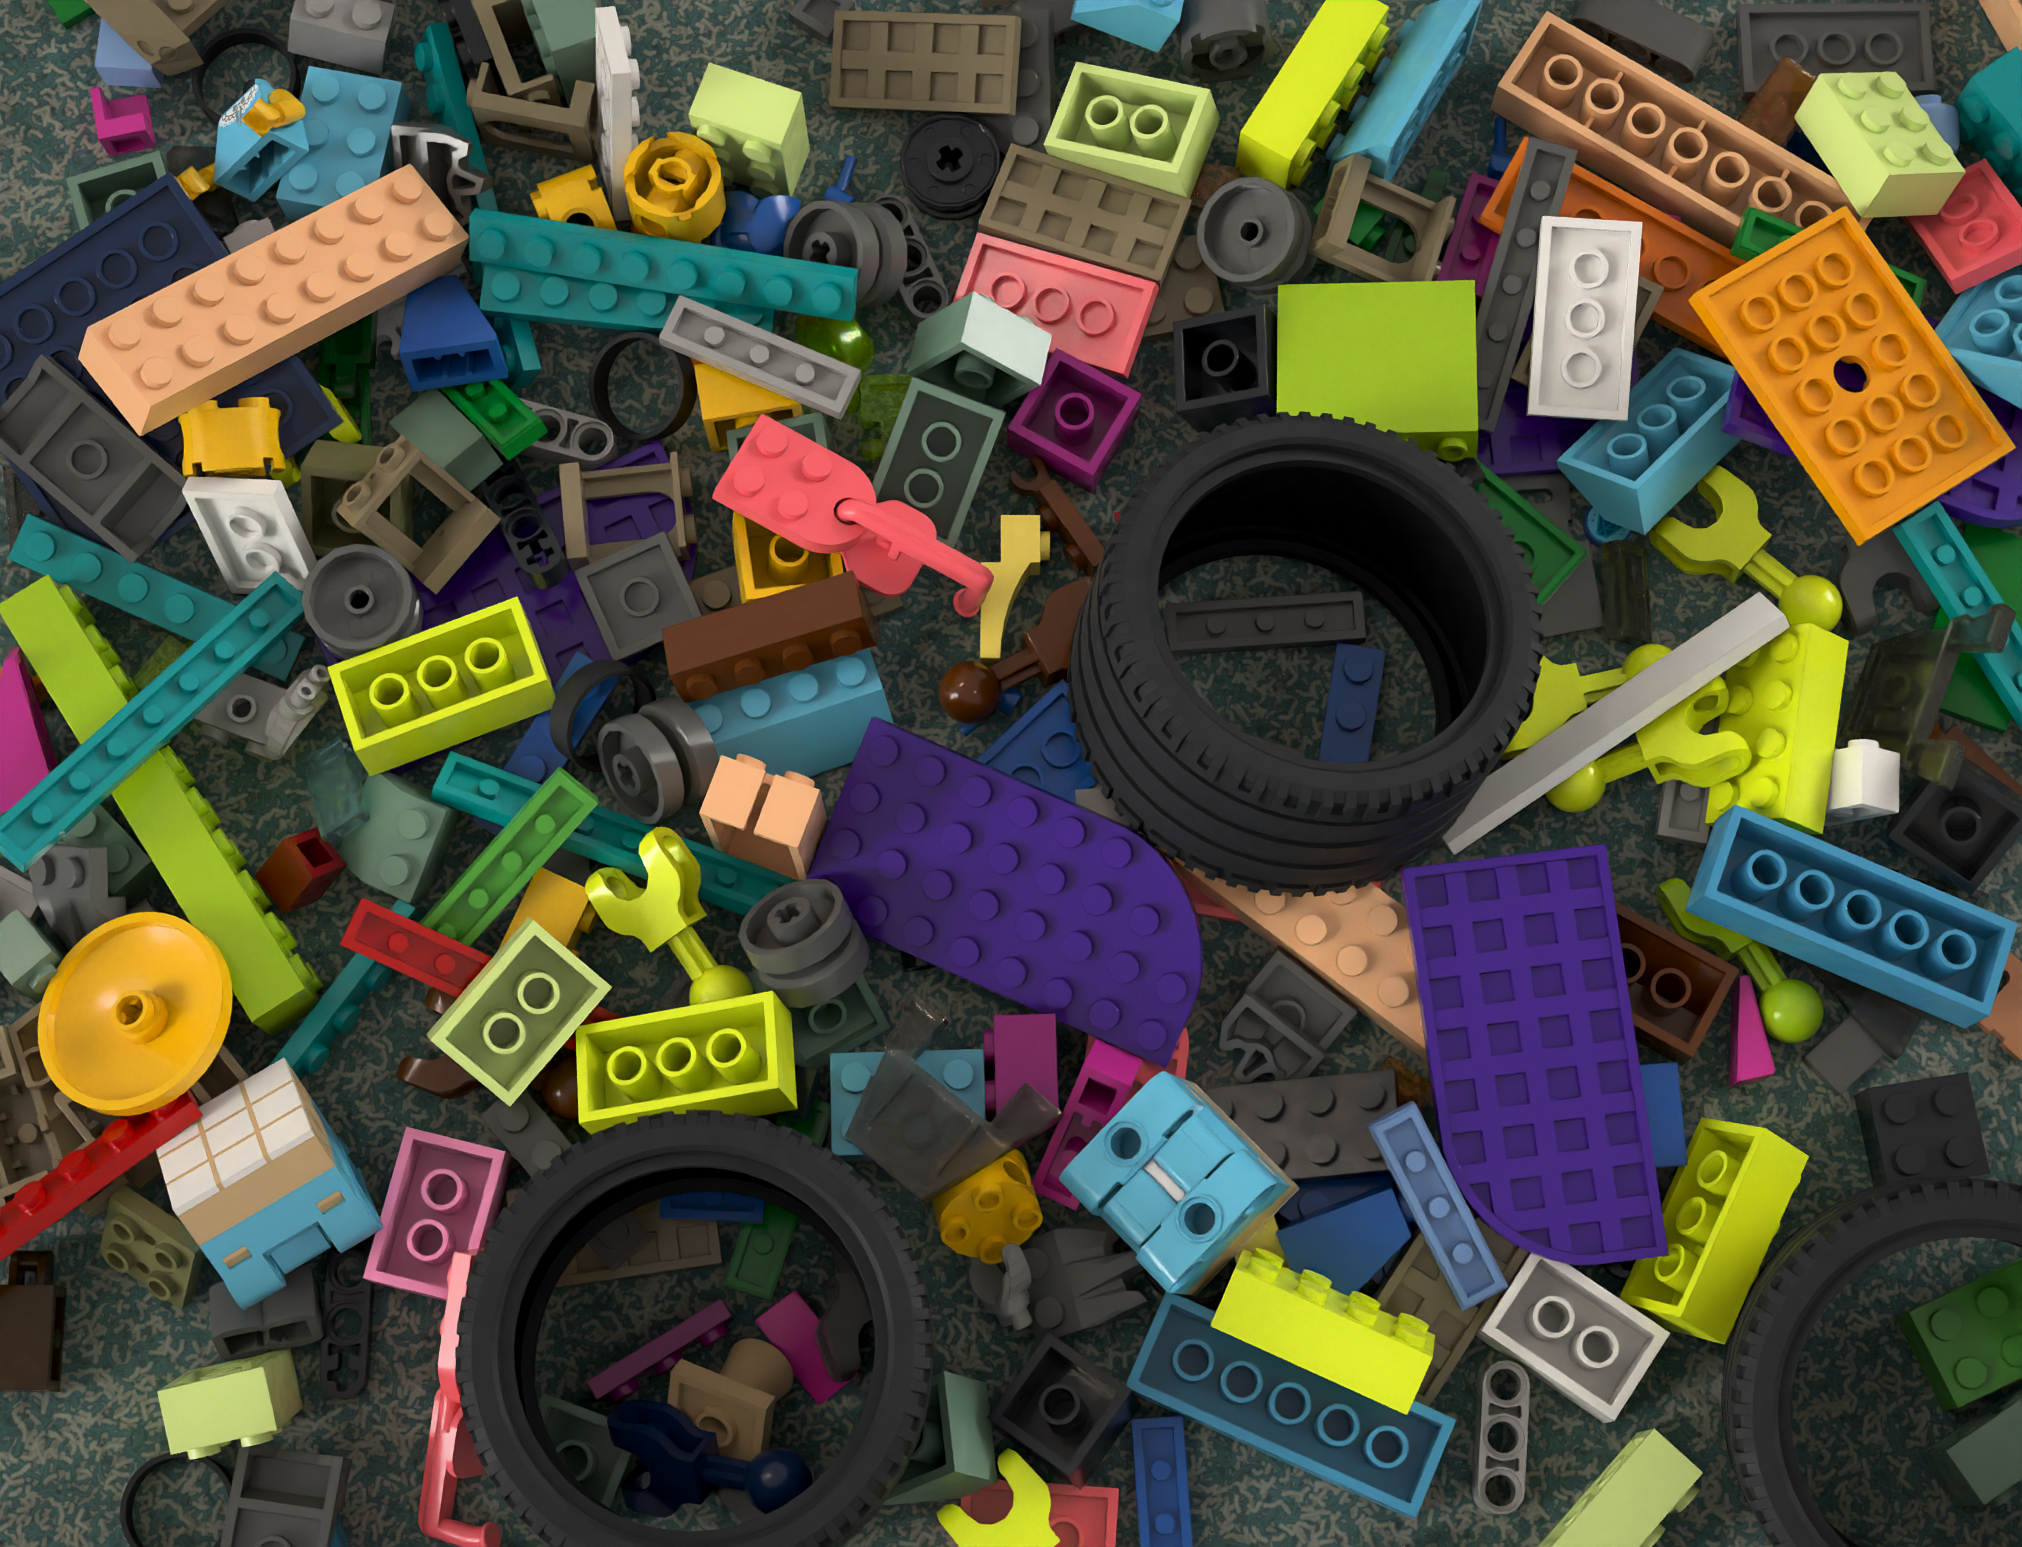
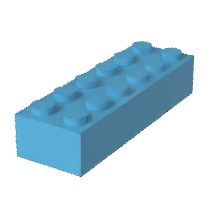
M1736 804L1714 822L1684 910L1962 1028H1967L1990 1016L2018 923Z
M1165 1292L1125 1384L1136 1396L1406 1518L1417 1517L1456 1419L1416 1401H1413L1408 1414L1405 1415L1211 1327L1215 1311L1177 1294Z

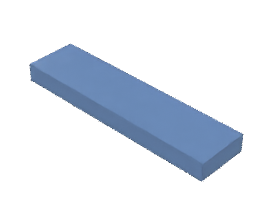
M1410 1101L1366 1124L1459 1308L1464 1311L1508 1288L1509 1286L1416 1104Z

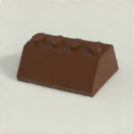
M853 570L661 629L669 676L685 703L708 699L713 695L746 685H754L768 678L791 671L803 670L811 665L837 657L849 656L860 650L876 646L881 638L880 628Z
M1615 901L1636 1041L1683 1066L1694 1057L1740 969Z

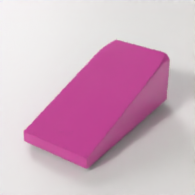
M1748 975L1740 976L1731 985L1729 1088L1766 1080L1776 1071L1752 982Z
M794 1290L756 1319L755 1322L771 1344L786 1357L793 1373L819 1406L860 1373L857 1372L851 1380L841 1383L830 1379L815 1339L819 1318L799 1291Z

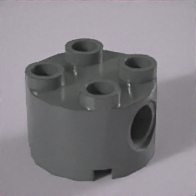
M1184 0L1180 22L1175 27L1184 73L1190 78L1192 73L1199 74L1200 82L1212 84L1247 79L1256 74L1254 66L1262 60L1266 67L1272 61L1276 51L1266 12V1Z

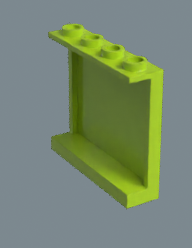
M1475 280L1278 285L1277 413L1288 412L1290 416H1298L1300 411L1310 412L1311 416L1318 417L1322 413L1332 414L1334 419L1340 420L1344 416L1351 417L1358 424L1365 425L1367 421L1376 424V429L1387 432L1390 429L1397 432L1396 437L1408 441L1410 438L1418 442L1416 447L1425 452L1430 449L1438 454L1436 458H1441L1445 461L1477 458L1478 399Z

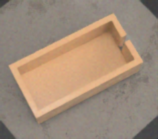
M737 754L735 760L721 755L699 812L714 849L793 879L805 880L828 825L821 792L819 789L813 788L815 781L791 771H786L784 777L777 774L773 776L766 773L765 763L744 754Z

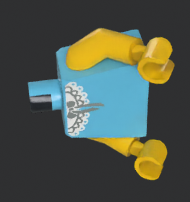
M251 79L245 82L243 85V96L221 116L218 122L215 163L200 169L199 172L193 166H190L177 177L192 201L206 191H214L220 187L253 202L261 197L309 152L302 120L306 113L304 105L289 91L274 89L266 80Z

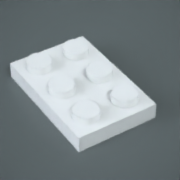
M189 476L182 492L231 593L250 594L273 572L277 571L303 594L305 579L317 560L281 480Z

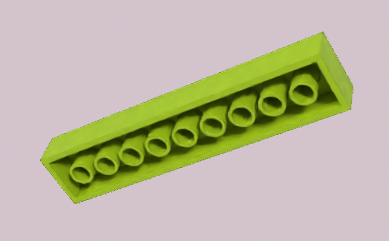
M47 574L0 603L2 618L81 745L141 692L135 681L131 677H127L119 666L122 660L115 648L106 637H102L94 624L97 620L88 605L81 597L78 598L68 583L60 587ZM169 745L166 747L162 746L116 788L111 795L190 923L205 933L222 953L229 969L232 991L251 1022L273 1037L312 1011L321 999L317 991L322 989L324 985L309 962L305 963L298 953L295 955L292 953L291 950L297 947L298 943L283 920L279 921L272 911L267 913L266 908L273 904L270 897L258 880H254L246 869L241 871L240 868L247 864L245 857L232 838L228 839L221 828L215 829V826L222 823L208 799L206 797L203 798L194 786L192 788L189 787L197 781L187 764L181 757L178 758Z

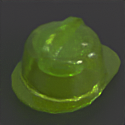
M799 314L796 318L795 331L799 345L860 369L861 375L871 367L874 358L873 342L854 318L851 322ZM858 384L846 409V412L849 414L857 413L861 406L860 384Z

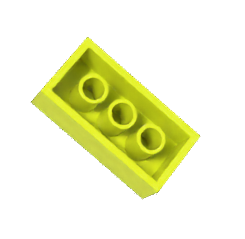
M1325 0L1241 130L1235 164L1236 170L1248 177H1260L1275 183L1288 191L1292 184L1298 188L1303 184L1312 168L1313 162L1310 161V158L1316 146L1324 149L1328 145L1337 128V124L1334 121L1340 109L1346 112L1350 110L1361 91V86L1358 83L1364 72L1372 74L1383 58L1386 49L1382 46L1391 29L1385 25L1389 6L1378 0Z
M518 597L327 667L354 751L370 777L550 710L556 698L531 624Z
M1812 623L1790 625L1788 629L1727 670L1725 682L1729 692V705L1726 711L1720 715L1718 733L1729 730L1738 733L1748 743L1752 759L1749 767L1744 772L1710 786L1705 824L1713 827L1715 820L1736 804L1807 835L1823 834L1849 645L1848 640Z
M774 991L587 1024L576 1029L579 1124L591 1135L624 1121L628 1125L637 1122V1117L673 1111L674 1114H686V1110L722 1111L723 1114L734 1115L735 1113L755 1117L798 1109L791 1012Z
M1701 1117L1686 1150L1687 1165L1678 1167L1661 1205L1669 1255L1636 1259L1619 1299L1664 1329L1725 1345L1730 1332L1736 1326L1738 1314L1750 1287L1758 1277L1759 1267L1772 1238L1779 1230L1780 1220L1793 1191L1800 1183L1801 1174L1809 1156L1766 1128Z
M1255 1248L1252 1253L1243 1249L1210 1326L1407 1415L1433 1358L1435 1335L1427 1331L1429 1325L1421 1319L1406 1313H1400L1398 1318L1379 1310L1381 1304L1377 1300L1363 1293L1352 1291L1350 1296L1331 1289L1332 1281L1314 1271L1304 1269L1302 1274L1285 1268L1282 1266L1284 1260L1270 1251Z

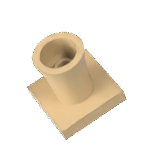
M743 1339L732 1346L719 1374L680 1359L671 1370L667 1404H671L684 1413L698 1428L716 1432L720 1456L751 1461L757 1454L769 1448L774 1406L777 1401L791 1390L794 1380L793 1371L786 1357L773 1345L759 1339Z

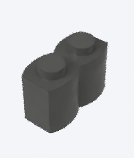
M300 1265L289 1273L284 1274L287 1286L245 1311L236 1303L224 1281L209 1288L211 1336L221 1359L236 1360L249 1358L267 1352L272 1348L300 1347L324 1337L320 1286L312 1266Z

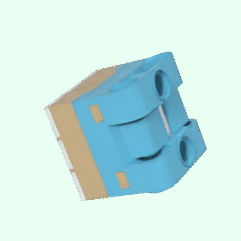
M285 1058L280 1059L200 1106L199 1108L203 1114L200 1119L156 1149L173 1211L222 1277L230 1294L243 1311L287 1286L284 1274L289 1273L331 1248L330 1240L337 1250L343 1253L383 1229L360 1168H355L348 1156L350 1153L349 1148L341 1138H338Z
M1162 1071L1150 1079L1069 1163L1059 1177L1060 1182L1092 1215L1101 1216L1137 1253L1135 1259L1169 1294L1176 1293L1197 1296L1300 1189L1195 1083L1169 1074L1166 1071Z

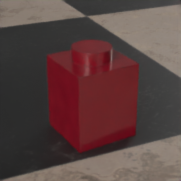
M316 827L283 839L256 873L255 878L281 911L286 914L312 904L321 898L347 864Z

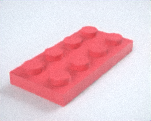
M977 232L952 303L973 291L977 294L986 295L992 298L995 304L1017 316L1030 319L1035 326L1052 334L1047 356H1052L1055 349L1058 348L1098 371L1128 379L1159 287L1156 282Z

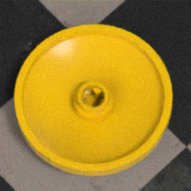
M138 912L108 921L83 937L57 967L58 973L50 979L40 1007L38 1045L44 1067L54 1084L70 1099L93 1111L113 1116H131L153 1111L170 1103L193 1086L206 1072L221 1048L228 1030L232 1012V982L222 953L205 933L185 920L173 915L159 912Z

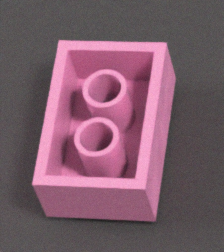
M406 1127L380 1216L383 1229L375 1234L363 1279L375 1284L447 1301L449 1288L447 1275L452 1264L454 1251L485 1247L488 1241L485 1237L499 1216L514 1158L506 1151Z

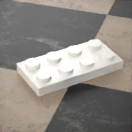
M615 6L595 8L597 158L613 220H631L625 192L623 169L629 154L639 145L637 135L632 134V127L640 126L638 101L636 97H632V90L640 88L639 68L636 59H628V56H631L630 32L628 26H620Z
M1542 216L1526 416L1616 422L1627 421L1643 222Z

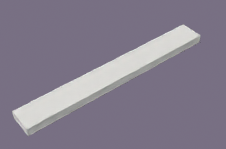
M1758 592L1486 777L1463 813L1441 840L1453 855L1457 854L1788 629L1790 625L1785 615L1761 592Z

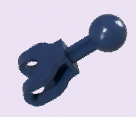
M641 1399L628 1400L610 1413L607 1419L613 1445L635 1454L643 1461L642 1464L635 1467L621 1485L624 1503L628 1509L634 1512L665 1518L676 1513L681 1505L685 1503L702 1505L717 1485L745 1491L750 1503L758 1511L768 1514L784 1506L813 1484L811 1468L807 1461L798 1452L786 1447L768 1448L757 1454L751 1461L720 1456L716 1432L698 1428L684 1413L671 1404Z

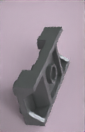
M41 354L34 362L27 378L0 408V452L131 564L137 563L187 508L188 503L182 489L188 478L183 477V470L166 455H161L90 394L85 385L50 355Z
M240 1442L220 1547H332L337 1514L343 1511L352 1459L261 1445L242 1447Z

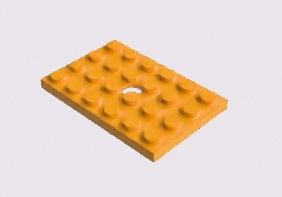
M1846 205L1695 292L1688 300L1858 546H1861L2008 455L2016 448ZM1841 360L1847 364L1858 363L1863 368L1867 377L1863 384V391L1849 392L1838 385L1833 373L1834 365L1837 361Z

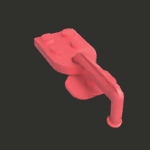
M762 413L713 493L712 499L806 550L825 554L841 552L847 572L853 570L861 586L883 597H897L907 592L921 567L925 564L966 586L965 589L963 588L955 593L953 606L959 615L972 617L979 611L994 580L992 572L987 567L936 540L937 532L935 525L925 514L898 500L876 503V495L872 483L858 466Z
M484 1248L454 1251L452 1264L448 1270L447 1281L449 1288L446 1310L440 1325L441 1345L438 1360L440 1388L434 1399L418 1511V1524L424 1535L461 1547H500L501 1544L500 1529L494 1522H487L483 1526H476L452 1519L458 1478L464 1479L486 1473L474 1449L471 1434L469 1435L463 1417L459 1398L461 1397L460 1385L458 1386L455 1358V1347H458L459 1335L456 1334L461 1300L462 1297L466 1298L468 1289L466 1282L475 1262V1257L478 1251H483Z

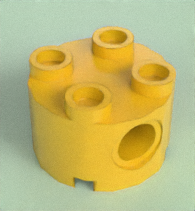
M679 131L666 132L667 138L655 140L654 136L643 140L629 154L623 169L625 192L633 225L643 235L700 244L702 239L707 238L720 225L726 209L721 166L718 163L714 150L699 137Z
M591 164L536 184L538 191L530 193L538 218L566 222L572 214L584 213L588 215L585 226L617 231L602 188H599L596 182L597 176Z
M249 397L238 399V407L219 408L217 401L208 400L187 411V413L180 415L178 422L181 424L184 438L183 477H198L197 470L205 472V477L238 479L266 476L265 466L271 465L272 473L284 472L285 458L280 448L278 431L279 418L281 416L280 410L270 408L269 398Z
M981 1140L983 1147L970 1150L968 1143L953 1148L938 1160L930 1172V1197L943 1243L958 1254L973 1258L980 1257L981 1261L986 1264H997L1003 1262L1001 1256L1003 1247L1009 1243L1020 1246L1027 1241L1035 1229L1042 1224L1043 1216L1024 1155L1011 1144L997 1140Z

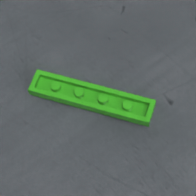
M559 766L419 923L471 946L598 805L599 798Z

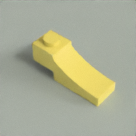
M1001 515V562H981L994 576L992 586L981 605L980 662L987 666L1001 661L1007 621L1021 588L1030 575H1040V561H1050V531H1040V515Z

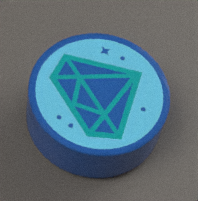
M1592 505L1583 520V531L1586 538L1594 546L1601 549L1620 547L1628 540L1632 533V530L1604 520Z

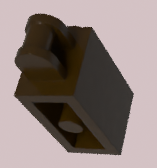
M51 1250L14 1251L10 1257L8 1285L0 1284V1392H60L67 1288L53 1285L54 1256ZM26 1271H37L36 1285H25Z

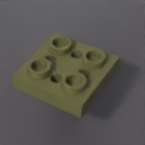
M124 1184L110 1197L99 1255L114 1270L127 1273L144 1284L156 1298L163 1301L168 1300L182 1310L196 1292L204 1252L175 1214L172 1205L165 1212Z

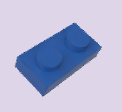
M698 1192L666 1197L660 1200L659 1218L661 1220L764 1224L765 1201L733 1193Z

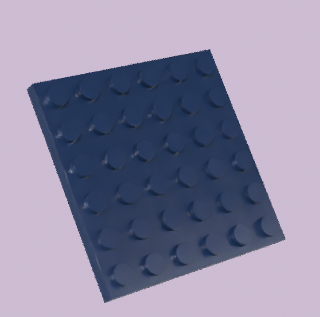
M169 171L0 284V408L27 378L37 358L44 354L50 355L85 385L90 394L134 430L78 359L87 327L230 255L173 172ZM298 353L210 399L217 401L219 408L238 407V399L249 397L269 398L270 408H276L281 413L278 431L280 448L284 454L285 461L314 443L316 439H320L344 423V420ZM178 417L140 436L161 455H166L183 470L184 438ZM3 454L50 522L115 550ZM271 465L265 466L266 474L272 471ZM197 470L198 477H205V472ZM263 476L239 479H260ZM189 505L147 553L196 521Z

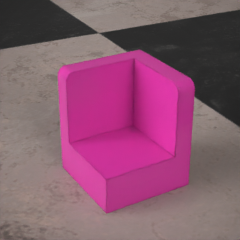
M100 87L90 89L98 140L109 157L156 147L146 95L141 94L108 101Z

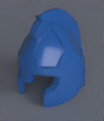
M733 190L726 193V209L720 225L711 233V246L783 257V243L786 236L784 232L788 230L790 221L799 212L800 201L788 195H774L758 200L753 195L744 191Z

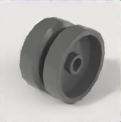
M1260 177L1237 178L1221 186L1206 202L1198 220L1197 244L1203 261L1215 275L1260 295L1278 294V285L1299 284L1312 271L1317 257L1308 254L1307 251L1316 226L1317 217L1315 212L1301 197L1286 191L1275 183Z
M814 201L800 209L789 224L783 243V257L858 269L856 308H876L889 301L902 284L907 268V242L901 224L891 211L876 203Z
M352 544L336 548L318 560L305 579L302 605L306 621L330 653L342 661L421 632L424 609L417 587L397 558L377 546Z
M674 696L661 697L644 705L636 714H625L606 723L599 731L597 749L601 769L618 803L631 817L643 824H655L674 815L682 806H692L705 799L718 766L719 758L710 733L701 718L687 703Z
M826 879L800 880L788 883L770 892L747 913L742 920L738 935L750 962L757 968L766 991H774L786 1007L804 1008L821 1004L844 992L861 976L868 965L871 952L857 921L853 919L851 910L840 888Z

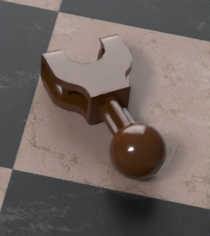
M1087 576L1051 593L1044 606L1039 624L1025 632L1020 646L1022 651L991 666L977 661H963L949 668L939 684V701L945 713L957 722L977 724L989 719L996 712L1003 692L1035 676H1038L1044 688L1060 682L1062 679L1068 683V660L1078 615L1094 577Z
M430 987L424 1000V1005L434 1013L442 1016L457 998L434 987ZM446 1053L434 1060L417 1059L410 1056L403 1058L395 1074L408 1085L449 1100L465 1096L476 1088L485 1087ZM576 1055L563 1057L553 1064L547 1063L527 1088L541 1092L548 1108L558 1117L578 1121Z

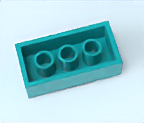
M2016 46L1972 76L1953 106L1959 112L1960 141L1963 143L1969 142L1980 155V160H1987L2022 207V52Z

